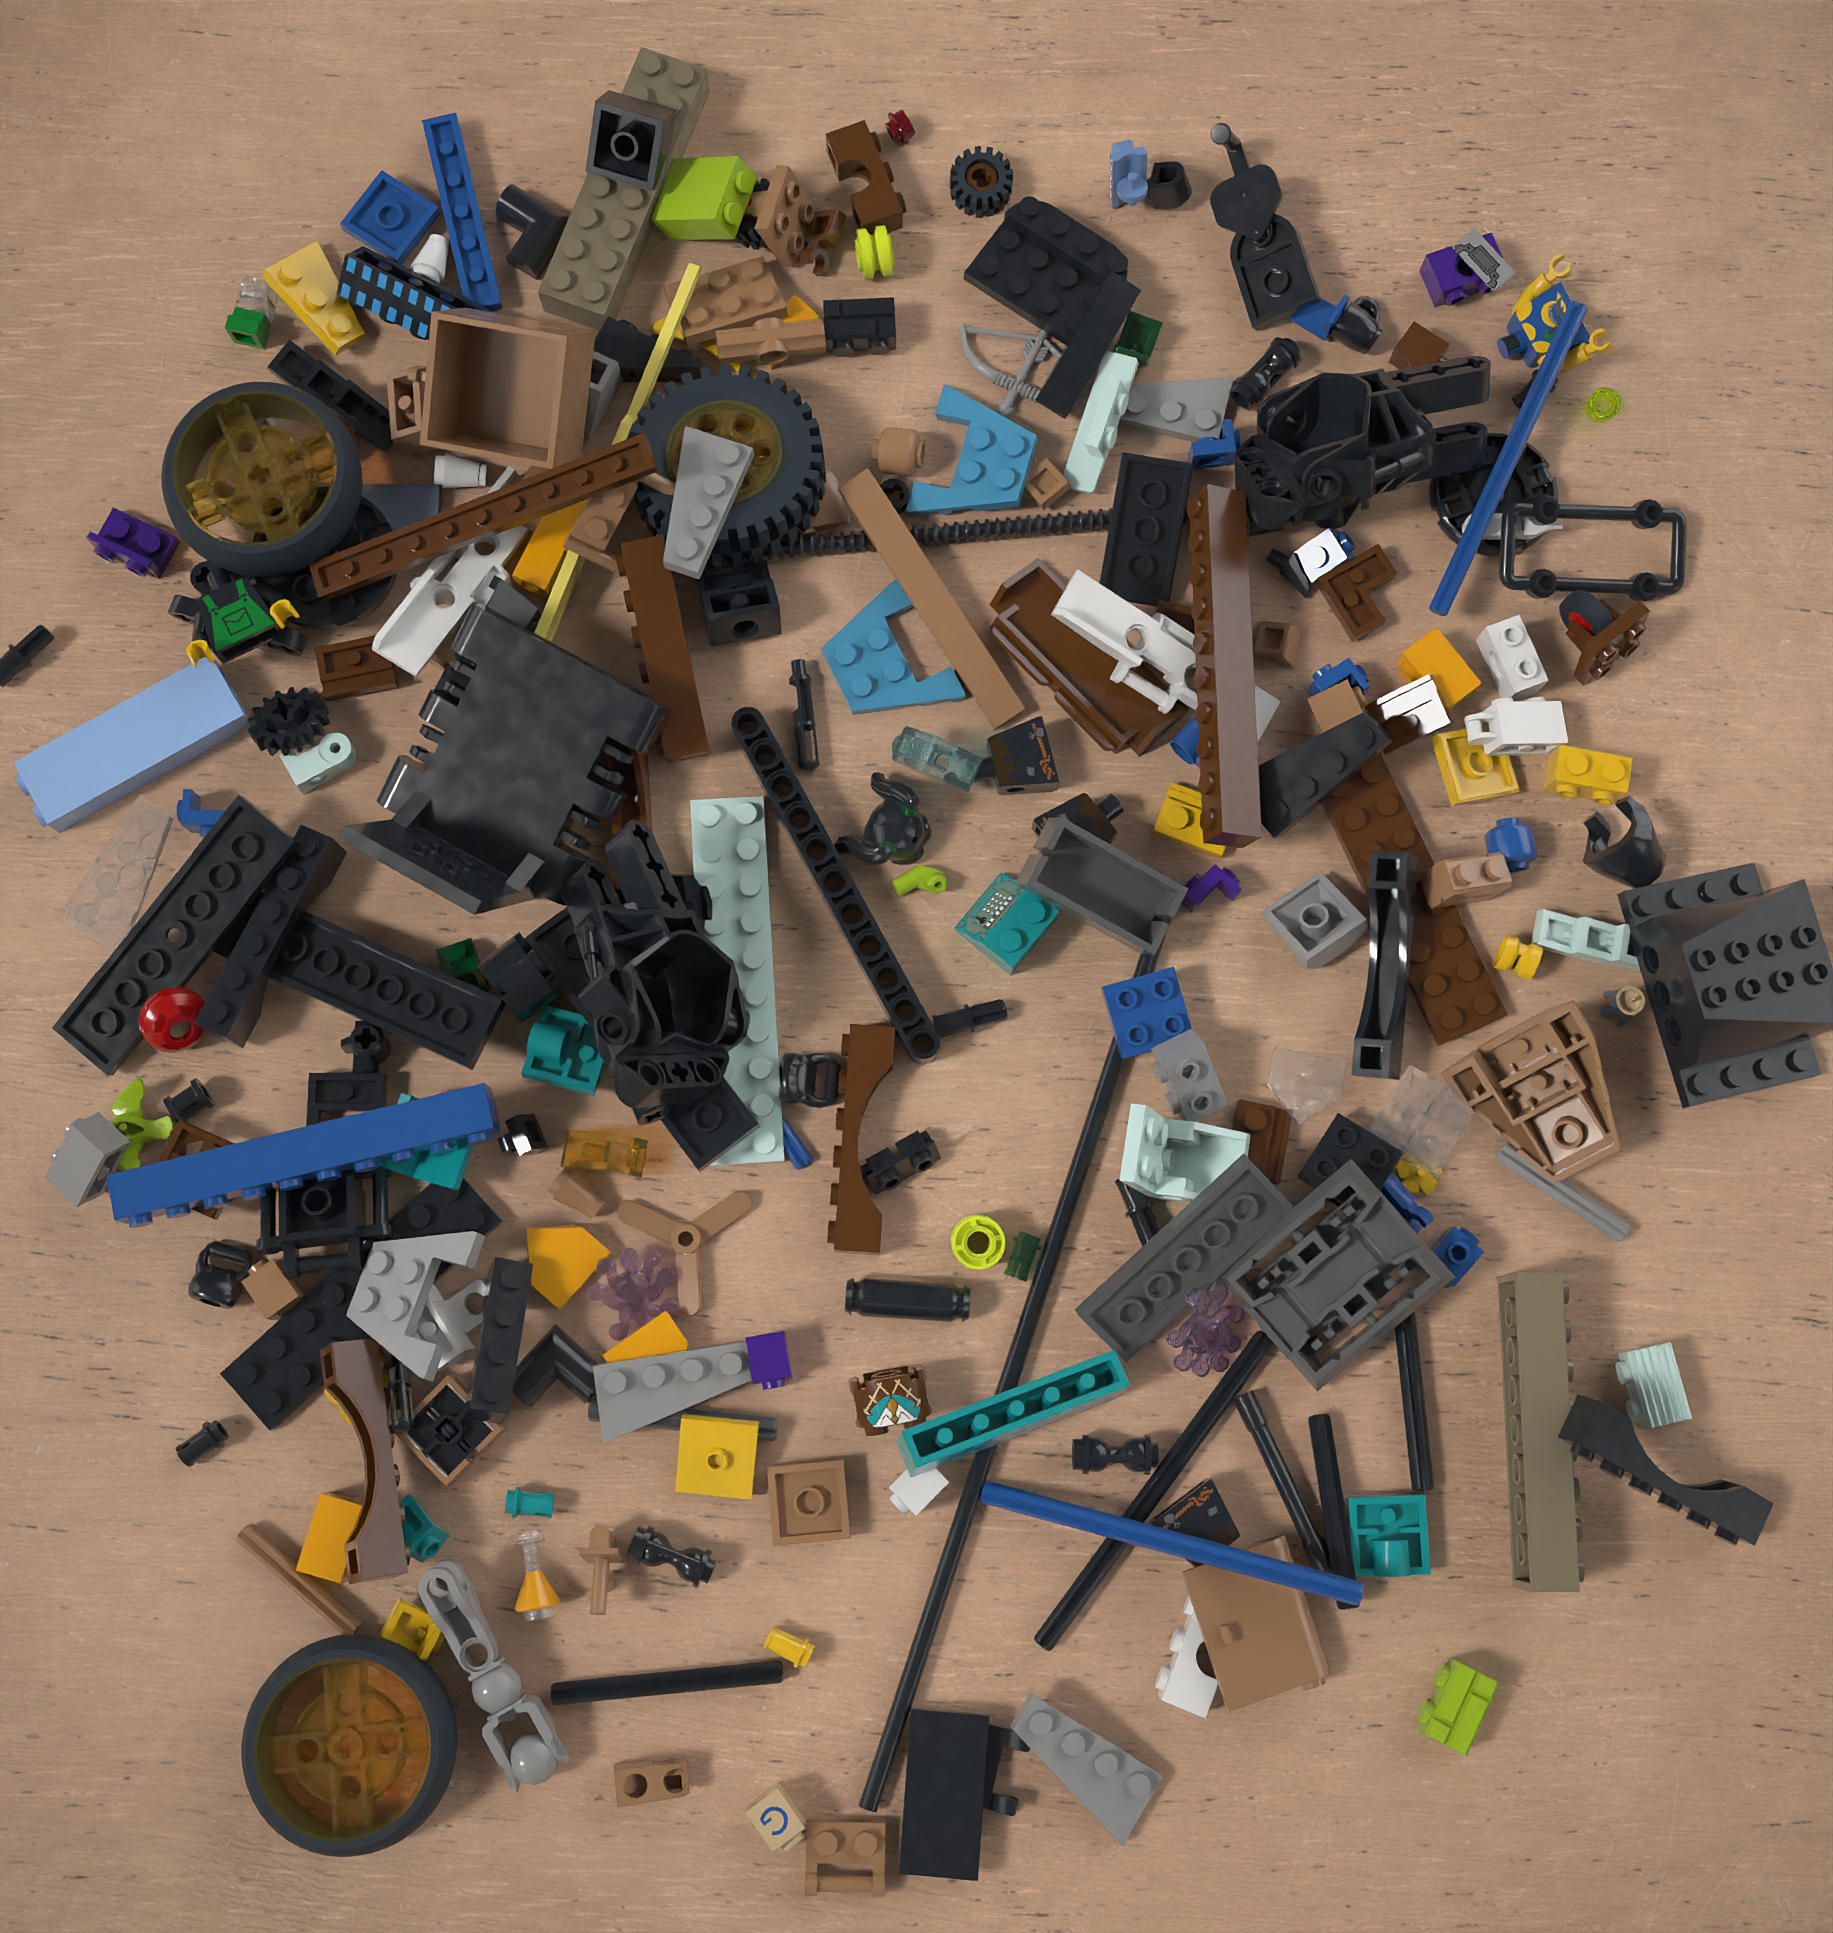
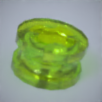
M1599 388L1587 398L1584 404V411L1587 417L1596 423L1608 422L1618 413L1621 407L1620 397L1610 388ZM1600 399L1607 401L1605 406L1610 405V408L1605 412L1598 410L1600 405L1595 404Z

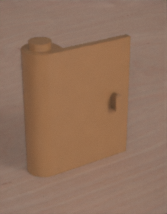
M1285 1535L1258 1541L1245 1549V1551L1294 1564ZM1206 1564L1182 1571L1227 1712L1299 1686H1303L1304 1690H1309L1326 1683L1324 1677L1331 1672L1304 1591Z

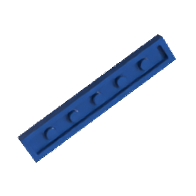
M451 113L422 120L463 297L490 311L503 309L457 114Z

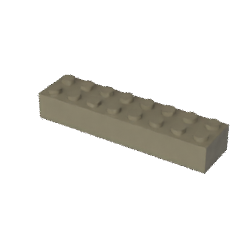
M641 47L622 94L676 109L671 146L655 190L651 191L588 172L538 290V295L545 312L599 331L607 317L616 319L655 225L651 218L673 159L683 157L709 95L707 69Z
M1515 1272L1497 1276L1513 1587L1530 1592H1580L1579 1582L1584 1581L1585 1570L1583 1560L1578 1558L1577 1542L1582 1540V1524L1580 1518H1576L1575 1502H1578L1580 1499V1485L1578 1479L1574 1478L1573 1462L1577 1461L1578 1456L1570 1452L1572 1445L1558 1438L1574 1403L1573 1398H1569L1568 1383L1573 1381L1574 1370L1572 1360L1567 1359L1566 1343L1571 1341V1325L1569 1320H1565L1564 1304H1567L1569 1301V1286L1567 1281H1563L1562 1272Z

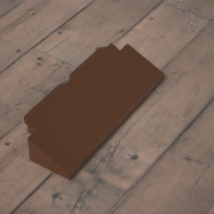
M1037 558L1003 582L989 604L999 614L990 627L991 636L1039 685L1048 686L1055 693V701L1103 750L1112 751L1116 754L1127 744L1140 757L1179 721L1189 709L1177 699L1171 710L1164 714L1158 710V704L1124 682L1115 683L1110 677L1119 661L1051 615L1067 586ZM1143 662L1140 666L1130 668V670L1165 692L1167 691L1168 687Z

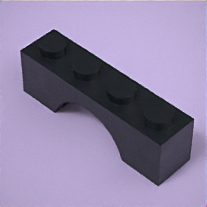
M495 1257L488 1269L482 1303L483 1321L473 1371L469 1380L463 1418L502 1424L509 1415L533 1269L532 1263Z

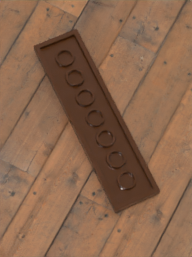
M1379 753L1321 804L1368 902L1371 850L1409 852L1419 858L1408 985L1439 1046L1501 1019L1508 1014L1455 905L1433 909L1428 906L1420 882V874L1429 868H1433L1435 864L1381 753Z

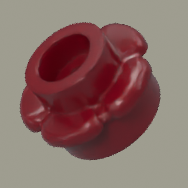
M902 109L894 114L888 113L889 122L885 123V127L895 143L901 140L903 144H908L907 140L915 135V130L909 118Z

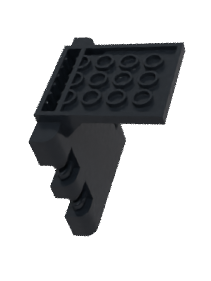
M473 602L451 649L478 665L474 667L454 658L451 666L455 671L471 679L466 688L453 680L444 679L441 685L444 690L461 700L458 701L438 689H430L418 714L428 723L445 731L442 733L435 728L422 724L419 730L420 734L439 745L434 754L419 745H412L409 751L412 756L428 764V767L406 755H399L376 800L381 806L395 813L394 817L390 820L346 825L340 840L474 915L534 900L537 894L566 906L562 897L561 886L586 862H595V860L566 845L564 841L587 851L591 844L586 837L570 830L574 821L576 820L583 826L598 830L601 824L597 818L581 810V807L601 818L614 820L617 818L628 797V794L597 778V775L608 781L621 785L624 777L620 772L607 767L603 763L608 754L622 763L631 764L634 759L631 753L613 744L616 740L638 752L650 753L672 708L481 603Z

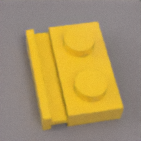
M1171 782L1152 834L1221 859L1226 847L1203 843V830L1200 827V815L1202 812L1201 793Z

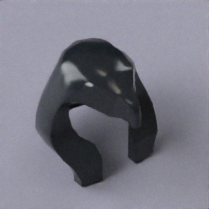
M1630 795L1617 800L1615 806L1631 822V827L1619 842L1608 847L1611 835L1609 823L1598 811L1589 816L1583 823L1589 832L1583 858L1585 865L1608 879L1634 889L1651 885L1660 877L1665 867L1667 855L1659 844L1652 820L1643 805L1632 799Z

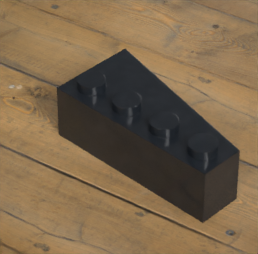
M1363 712L1259 765L1261 824L1273 838L1282 837L1390 745L1393 739L1370 713Z

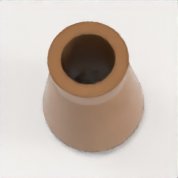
M566 1166L547 1189L554 1195L552 1199L587 1215L591 1219L605 1202L576 1169L572 1171Z

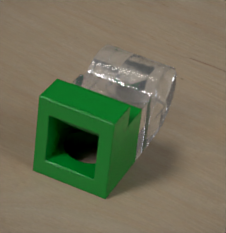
M251 276L244 277L240 286L239 299L236 301L233 314H228L224 327L234 343L265 350L278 300V294L264 279Z

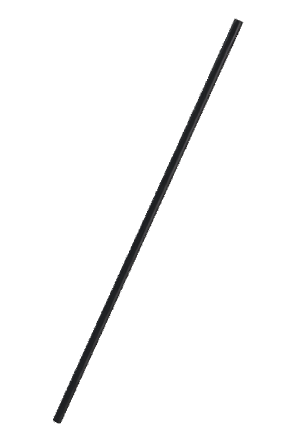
M1154 915L1152 921H1161L1170 925L1172 918H1158ZM1166 934L1155 955L1140 954L1133 978L1154 972ZM1114 1035L994 1396L1016 1388L1022 1374L1125 1059L1121 1060ZM998 1444L976 1452L858 1805L865 1810L877 1812Z

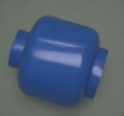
M1517 817L1497 820V827L1490 829L1485 834L1487 854L1501 852L1504 855L1510 873L1529 869V863L1537 857L1533 828L1528 824L1519 823Z

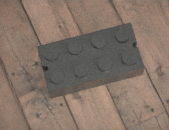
M1062 817L1048 818L1033 847L1039 853L1029 855L1015 885L1140 954L1155 955L1170 925L1161 921H1152L1154 915L1158 918L1173 919L1188 888Z

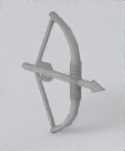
M960 324L962 348L965 357L972 367L992 381L993 384L996 383L997 386L1000 385L1001 388L1004 387V389L1009 391L1004 402L998 403V414L1006 417L1013 412L1014 409L1011 406L1017 395H1021V397H1025L1029 401L1033 400L1036 403L1035 398L1040 389L1037 390L1036 387L1033 388L1032 385L1029 386L1024 381L1033 363L1044 361L1049 350L1059 358L1061 352L1047 340L1049 334L1044 330H1041L1039 335L965 327V324ZM966 333L1027 340L1022 349L1026 360L1017 377L1012 378L1008 374L1004 375V372L1000 373L999 370L994 371L980 361L969 347ZM1089 380L1086 386L1092 390L1093 383ZM1090 393L1079 397L1073 407L1087 402Z

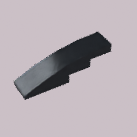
M1113 271L1108 274L1071 339L1066 343L1035 401L1063 419L1068 416L1119 331L1141 289Z
M290 339L267 366L268 371L288 386L303 390L321 400L328 407L335 409L351 425L347 427L349 430L383 453H386L394 443L391 440L389 410L350 379L346 381L320 359L316 361Z

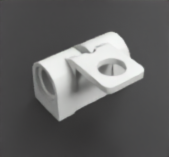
M475 1280L445 1301L435 1284H432L413 1338L445 1348L437 1371L454 1365L475 1349L466 1334L482 1323L483 1312L478 1315L470 1313L466 1306V1300L472 1293H479L484 1297L486 1286L484 1280Z

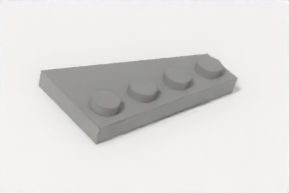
M1030 1692L1010 1727L1120 1844L1124 1846L1164 1776Z

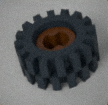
M975 146L974 154H971L968 148L963 151V158L958 155L955 159V165L952 164L950 172V196L952 200H955V206L959 210L964 206V213L969 216L971 211L975 210L977 218H982V211H986L988 217L994 215V208L998 212L1002 211L1004 203L1008 204L1010 194H1012L1013 169H1010L1011 163L1008 158L1003 161V153L999 150L994 156L993 148L988 146L986 153L981 152V146ZM981 175L983 177L984 175L986 182L990 184L985 187H978L977 181L974 180L975 176L979 177Z

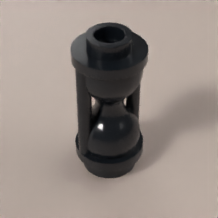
M1276 337L1259 361L1233 382L1230 395L1236 404L1248 411L1253 407H1259L1269 390L1285 373L1300 364V349L1297 344L1289 338Z
M1082 1435V1439H1072V1469L1082 1470V1474H1089V1471H1102L1112 1463H1121L1128 1470L1143 1472L1144 1475L1151 1474V1467H1158V1443H1151L1150 1435H1144L1143 1438H1131L1122 1446H1111L1105 1440L1098 1437L1089 1438V1435Z
M638 1526L627 1552V1556L634 1558V1563L638 1565L643 1563L646 1566L656 1567L662 1564H671L677 1570L678 1575L683 1580L693 1583L692 1586L695 1588L699 1587L701 1581L708 1584L717 1562L710 1559L712 1551L708 1549L706 1551L696 1547L681 1551L674 1549L667 1537L662 1533L655 1532V1528L651 1526L648 1529Z

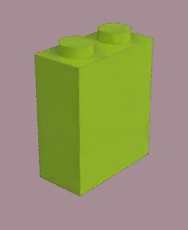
M738 156L674 158L651 221L671 240L735 239L758 176Z

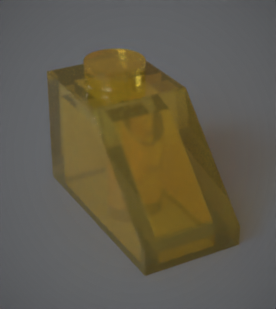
M567 1130L560 1167L564 1168L566 1166L573 1170L613 1176L642 1178L648 1140L615 1132Z

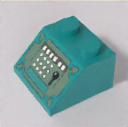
M1000 873L957 923L954 930L1011 976L1057 921L1060 911L1048 902L1015 885V879Z

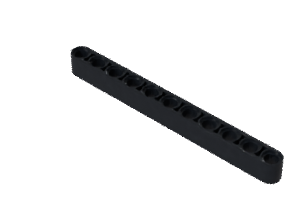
M753 707L740 708L734 713L731 722L738 746L892 1027H895V1033L906 1053L917 1064L925 1065L931 1063L939 1054L940 1039L937 1031L763 715ZM752 721L758 724L757 730L751 734H744L739 730L744 722ZM764 752H770L776 757L774 762L769 765H761L757 763L756 759ZM781 783H787L793 788L792 792L785 797L775 795L773 790ZM799 814L806 815L810 819L809 824L801 829L795 828L790 824L792 818ZM814 846H822L828 851L826 857L821 860H813L807 854ZM839 877L845 882V886L841 891L831 892L825 888V883L830 878ZM849 909H857L863 914L861 921L856 924L846 923L842 916ZM869 940L877 942L881 948L879 953L871 957L865 956L860 952V946ZM889 972L898 978V983L893 988L884 989L877 983L878 977L883 973ZM900 1005L912 1006L916 1011L915 1017L907 1022L899 1020L895 1016V1011ZM919 1037H927L933 1042L934 1047L929 1053L920 1054L913 1049L912 1044Z

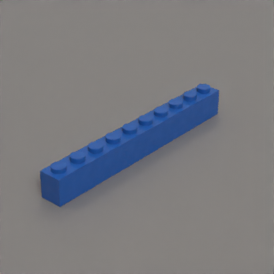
M485 1083L106 1176L114 1220L129 1224V1228H138L152 1224V1218L167 1215L168 1219L190 1215V1208L204 1205L207 1210L221 1208L228 1205V1199L242 1196L243 1200H253L266 1196L265 1190L280 1187V1191H289L303 1187V1181L318 1178V1182L331 1181L340 1178L342 1171L354 1168L356 1173L378 1169V1162L393 1159V1163L396 1164L409 1162L416 1159V1153L430 1150L431 1154H441L454 1150L453 1144L468 1141L469 1145L486 1143L492 1140L491 1135L501 1133L492 1088Z

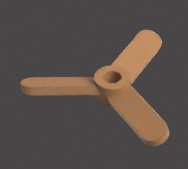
M736 1191L688 1224L676 1222L631 1200L620 1203L617 1209V1216L622 1223L674 1248L679 1309L683 1314L693 1316L697 1315L703 1306L699 1258L701 1244L748 1212L751 1207V1199L745 1192ZM684 1233H691L693 1236V1242L689 1246H682L680 1244V1237Z

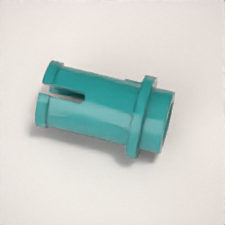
M516 1487L515 1490H508L505 1513L512 1514V1518H517V1515L552 1518L555 1493L520 1491V1487Z

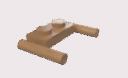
M654 473L587 499L563 543V548L619 574L616 557L605 552V549L638 488V482L640 481L668 495H674L676 483Z

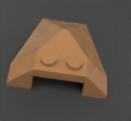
M1574 1000L1536 1014L1480 1045L1441 1073L1462 1107L1469 1113L1473 1112L1490 1126L1489 1129L1495 1135L1503 1137L1507 1142L1518 1149L1517 1153L1553 1184L1622 1149L1595 1035Z

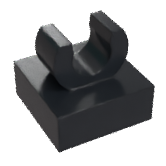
M535 1114L516 1115L506 1120L505 1123L509 1133L497 1139L502 1153L509 1150L511 1152L517 1151L519 1156L538 1154L549 1148Z

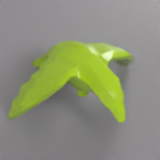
M137 1078L119 1093L111 1106L114 1119L110 1123L131 1141L117 1167L122 1171L141 1167L142 1162L139 1159V1152L143 1144L153 1140H169L177 1125L171 1115L155 1121L145 1119L141 1108L142 1100L146 1096V1085L141 1078Z

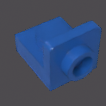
M1225 419L1223 421L1220 439L1203 437L1191 443L1188 463L1194 464L1193 470L1232 465L1234 454L1241 446L1239 431H1233L1232 420Z

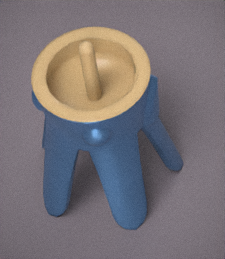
M1625 986L1619 990L1606 991L1603 993V996L1612 998L1613 1002L1600 1010V1016L1606 1018L1614 1014H1621L1617 1022V1026L1621 1028L1627 1024L1632 1016H1636L1643 1010L1645 996L1640 989L1634 986Z

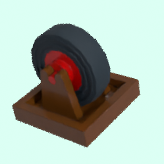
M1576 590L1568 595L1560 603L1559 613L1568 629L1566 635L1581 651L1573 676L1584 686L1592 678L1599 680L1604 677L1613 667L1612 663L1620 656L1624 659L1629 657L1640 645L1638 640L1647 628L1645 622L1650 610L1641 601H1638L1621 615L1602 599L1599 601L1592 594L1584 590Z

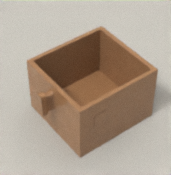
M470 308L433 311L431 313L427 367H410L407 372L408 381L425 382L420 445L547 469H553L583 457L582 449L594 341L597 331Z

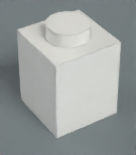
M936 1468L911 1478L906 1469L889 1486V1489L893 1492L889 1499L904 1515L911 1510L917 1516L949 1481Z

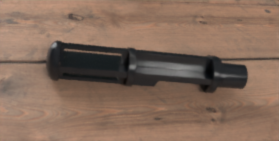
M796 659L791 661L792 676L789 678V684L796 687L798 709L793 712L798 767L802 770H813L820 765L810 683L811 677L806 673L805 660ZM811 730H813L816 759H813L810 737ZM800 732L802 737V747L804 756L803 761H801L798 733Z
M391 1354L392 1368L387 1371L391 1427L397 1432H406L415 1426L410 1371L407 1366ZM393 1392L395 1393V1405L397 1416L396 1420L394 1415ZM406 1392H408L410 1418H408Z

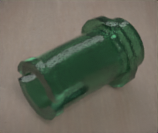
M1019 1231L1018 1237H1013V1241L1016 1243L1004 1274L1015 1278L1018 1266L1021 1263L1016 1278L1027 1282L1037 1249H1042L1039 1246L1041 1238Z

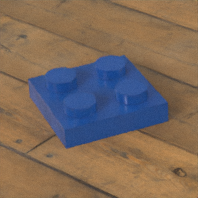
M381 170L341 221L340 225L344 232L378 254L401 265L441 212L437 205Z

